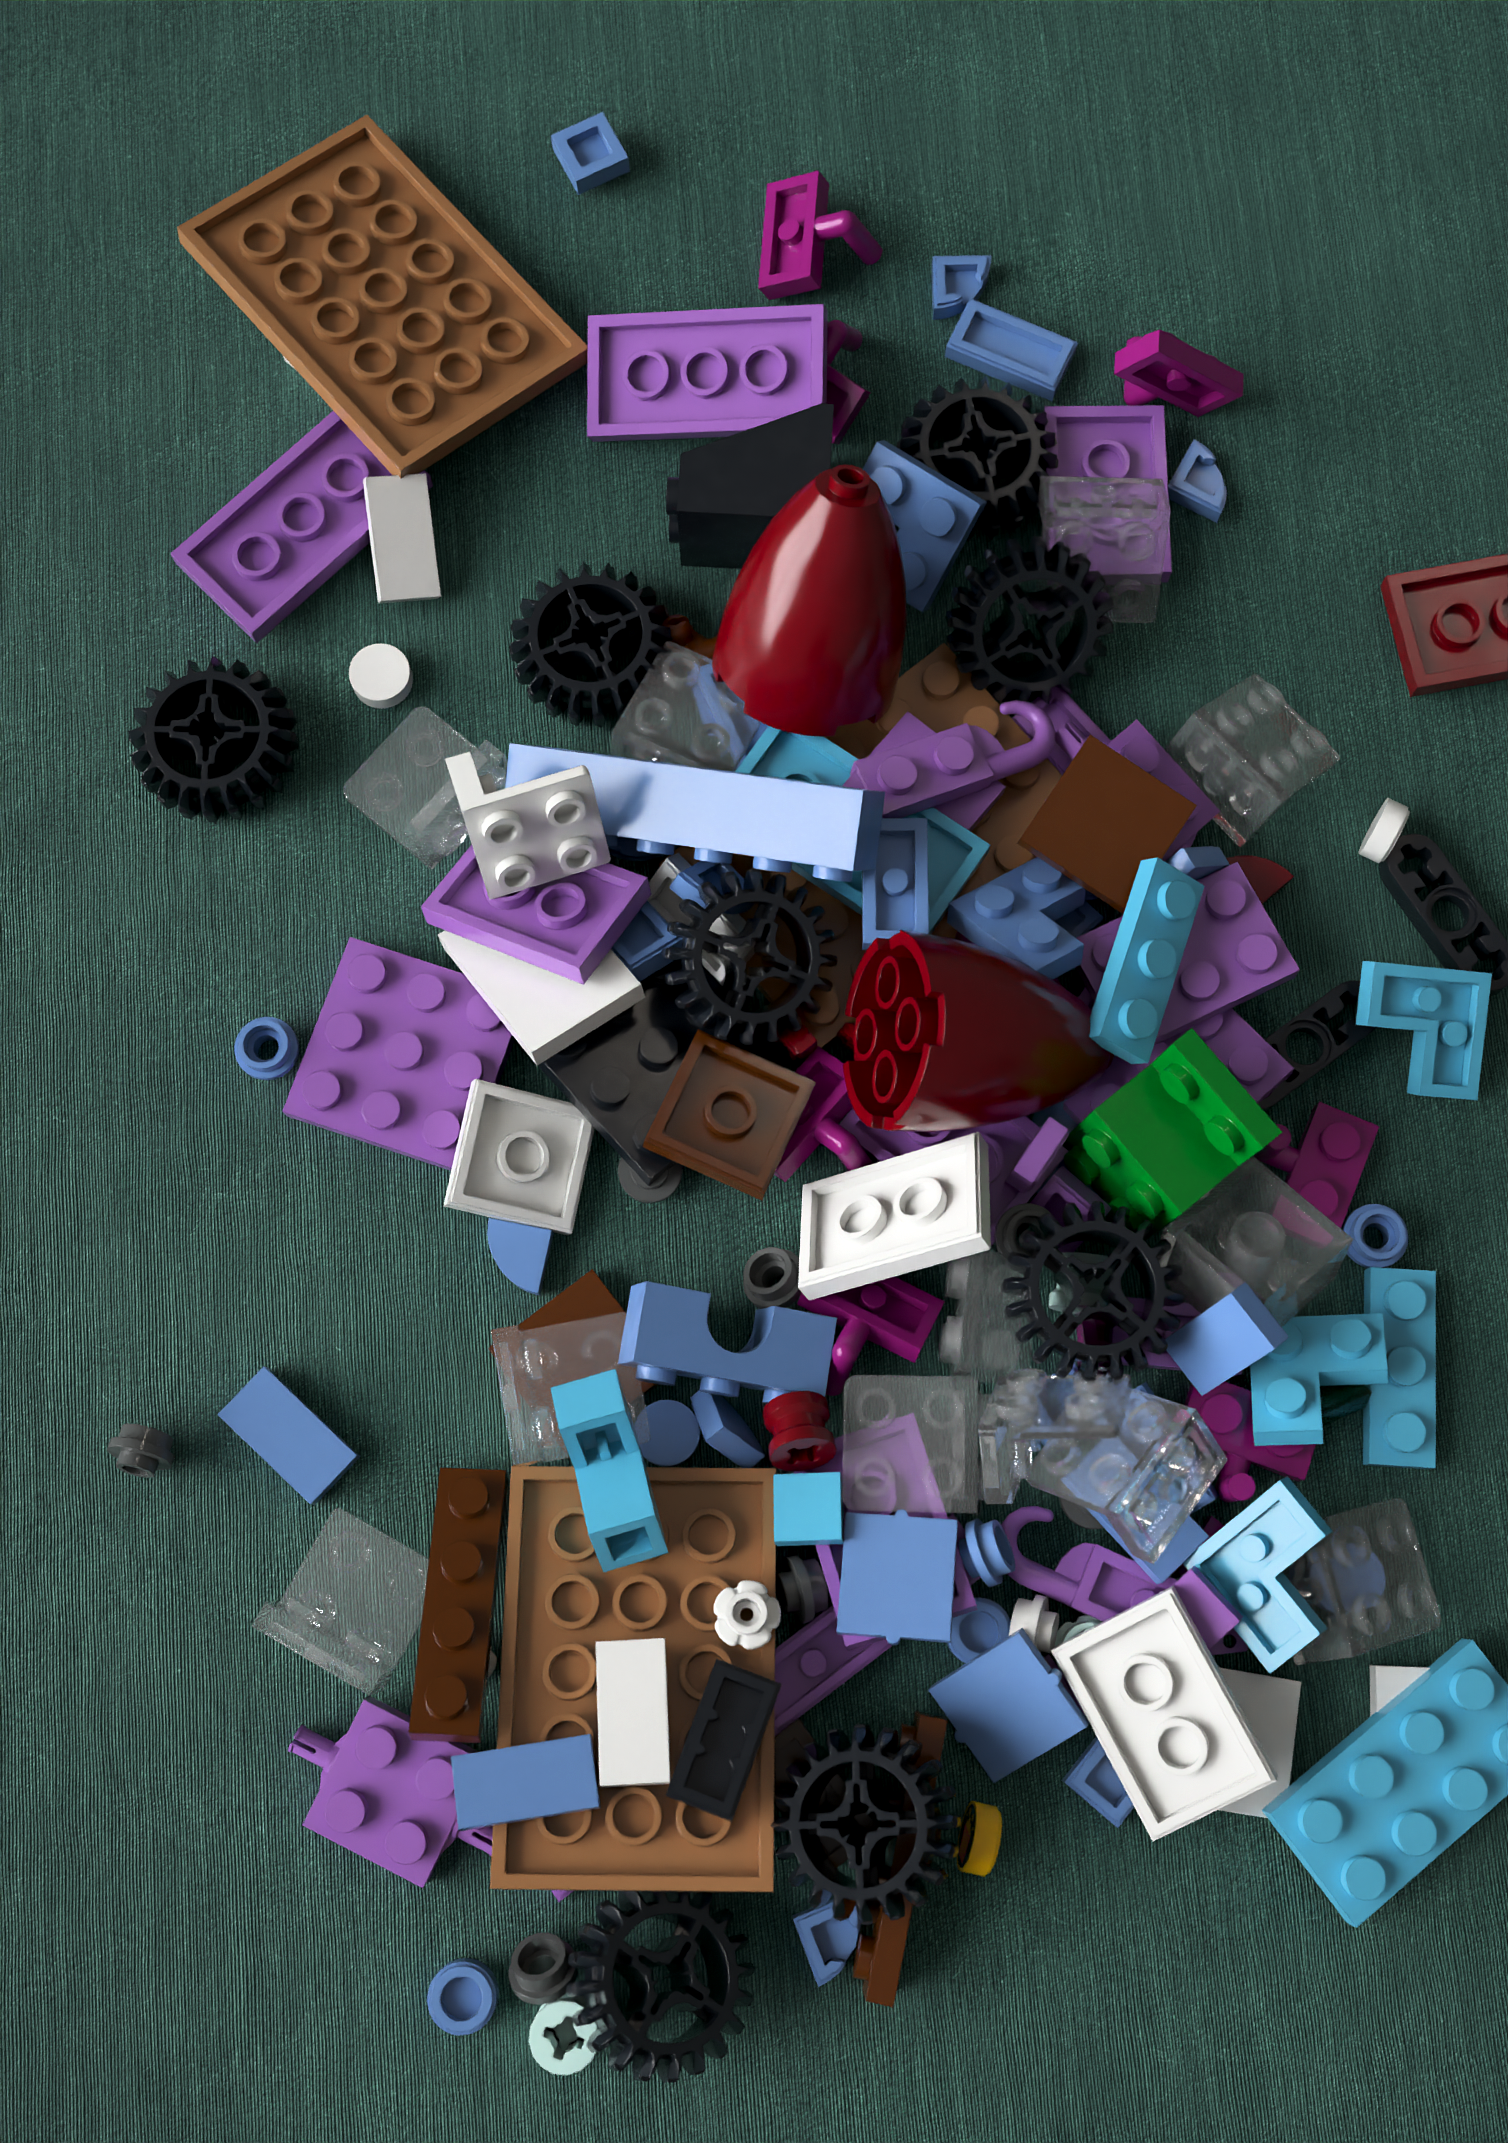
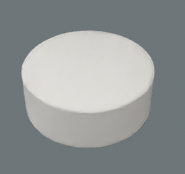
M379 643L361 649L354 656L349 667L350 683L357 697L370 707L379 709L393 707L401 703L408 696L412 688L413 674L408 660L399 649L392 645Z
M1387 798L1370 825L1358 854L1376 863L1384 862L1407 822L1410 811H1408L1409 807Z

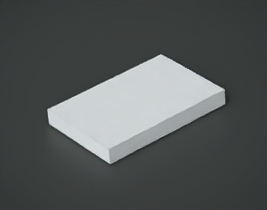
M446 930L438 934L444 950L536 1065L541 1064L646 998L641 983L611 949L583 985Z
M979 1132L803 1185L798 1288L808 1300L991 1250L988 1144Z
M1174 1585L1056 1645L1051 1650L1152 1841L1277 1781L1278 1775Z

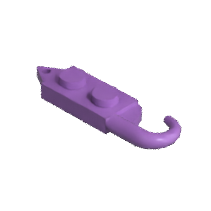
M1018 700L1004 702L999 708L1002 714H1017L1031 722L1035 730V736L1032 741L1005 751L998 740L987 730L976 725L968 726L967 723L854 761L850 772L851 776L842 786L885 792L882 818H903L988 788L991 782L1037 766L1048 758L1054 748L1055 729L1051 718L1038 706L1030 702Z
M1040 1506L1021 1507L1010 1513L1001 1524L1008 1537L1015 1559V1571L1008 1573V1576L1022 1586L1101 1622L1170 1588L1178 1581L1168 1577L1163 1583L1156 1584L1135 1561L1092 1543H1081L1070 1548L1060 1558L1054 1570L1028 1559L1018 1549L1017 1535L1021 1528L1029 1522H1051L1054 1518V1513L1050 1509ZM1232 1628L1226 1635H1230L1233 1638V1644L1227 1648L1223 1644L1222 1638L1209 1651L1211 1655L1245 1652L1248 1650V1646Z

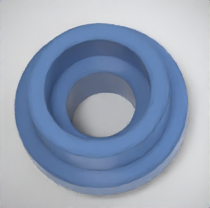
M261 1017L246 1024L239 1032L234 1046L235 1057L239 1066L251 1077L259 1080H274L287 1074L295 1065L299 1056V1041L293 1029L284 1021L274 1017ZM266 1041H277L279 1046L277 1054L268 1060L260 1059L258 1056L259 1047Z
M1367 1204L1354 1210L1346 1218L1341 1231V1240L1347 1255L1358 1265L1365 1268H1385L1397 1262L1405 1253L1408 1245V1230L1401 1216L1393 1209L1381 1204ZM1368 1226L1377 1228L1383 1236L1382 1246L1378 1249L1368 1246L1364 1241L1363 1232Z
M974 1519L965 1524L966 1537L959 1540L958 1546L961 1559L968 1574L972 1578L981 1577L989 1587L1001 1584L1003 1575L1015 1571L1014 1554L1003 1527L996 1519L986 1523L979 1519Z

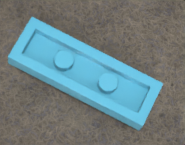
M1158 857L1141 860L1090 1015L1089 1037L1101 1048L1130 1064L1149 1063L1205 887Z
M1369 1267L1364 1270V1314L1383 1313L1388 1384H1363V1465L1434 1469L1436 1468V1271Z

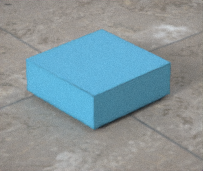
M840 1472L773 1474L774 1542L777 1546L844 1543L843 1477Z

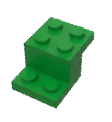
M1191 1028L1173 1042L1149 1066L1095 1108L1069 1133L1062 1146L1068 1150L1064 1155L1066 1167L1085 1185H1090L1112 1208L1107 1214L1111 1221L1116 1211L1123 1206L1130 1210V1217L1125 1226L1127 1229L1134 1232L1144 1220H1149L1153 1224L1151 1233L1143 1239L1145 1241L1184 1213L1238 1166L1273 1141L1282 1131L1195 1030Z

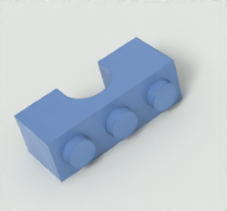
M649 1281L631 1286L618 1364L637 1368L636 1380L675 1386L677 1375L701 1380L699 1391L727 1397H739L740 1387L764 1391L762 1402L765 1404L775 1397L794 1391H811L825 1397L837 1318L778 1306L756 1310L753 1330L748 1343L740 1351L734 1353L719 1346L710 1334L707 1316L711 1293Z

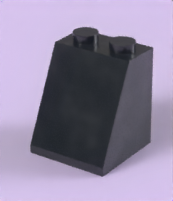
M821 403L681 453L679 477H668L666 489V515H669V543H679L681 566L742 569L753 546L773 517L798 490L821 472L830 469L834 404Z

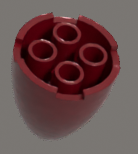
M838 465L821 472L798 490L773 517L753 546L738 574L724 609L712 658L716 682H725L745 702L744 713L773 728L799 735L835 736L837 726L850 725L866 719L873 724L886 714L891 706L904 651L907 620L906 580L901 547L891 512L879 486L870 478L866 471L853 465Z
M900 930L899 933L889 939L876 938L866 950L857 967L846 1003L845 1015L855 1017L856 1021L853 1034L854 1061L848 1060L843 1064L845 1084L849 1099L857 1116L865 1125L875 1129L916 1132L961 1130L1003 1123L1033 1114L1074 1096L1097 1081L1105 1070L1110 1067L1114 1054L1101 1048L1089 1037L1092 1010L1081 999L1059 983L1022 962L990 949L949 937Z

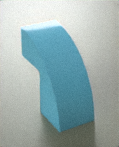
M616 1369L551 1387L559 1431L575 1469L588 1535L603 1573L669 1553L638 1437Z

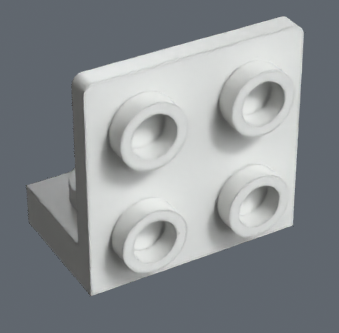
M470 751L445 759L490 900L584 872L610 862L611 858L591 776L586 766L581 765L497 791L491 773L478 776Z

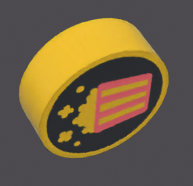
M971 1801L968 1804L961 1823L957 1845L959 1847L957 1855L959 1871L985 1877L993 1869L1002 1833V1816L997 1806Z

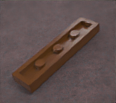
M440 1467L408 1731L411 1740L481 1743L508 1486L506 1470Z
M915 1710L913 1726L903 1723L900 1726L896 1753L899 1752L906 1742L916 1739L923 1745L921 1755L915 1763L917 1768L930 1760L937 1759L940 1761L948 1720L942 1716ZM937 1776L930 1781L933 1790L935 1789ZM902 1783L899 1795L887 1794L886 1799L895 1808L915 1811L913 1801ZM882 1820L881 1827L896 1825L894 1820ZM917 1833L896 1835L890 1840L886 1865L879 1866V1884L890 1880L907 1863L914 1849ZM904 1895V1917L891 1921L880 1904V1913L877 1922L874 1923L872 1936L861 1934L859 1937L853 1978L863 1980L862 1991L867 2002L894 2007L913 1906Z

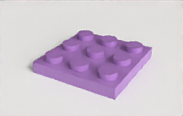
M350 937L282 1112L287 1117L451 1171L471 1082L474 1079L499 1084L515 1038L463 973Z

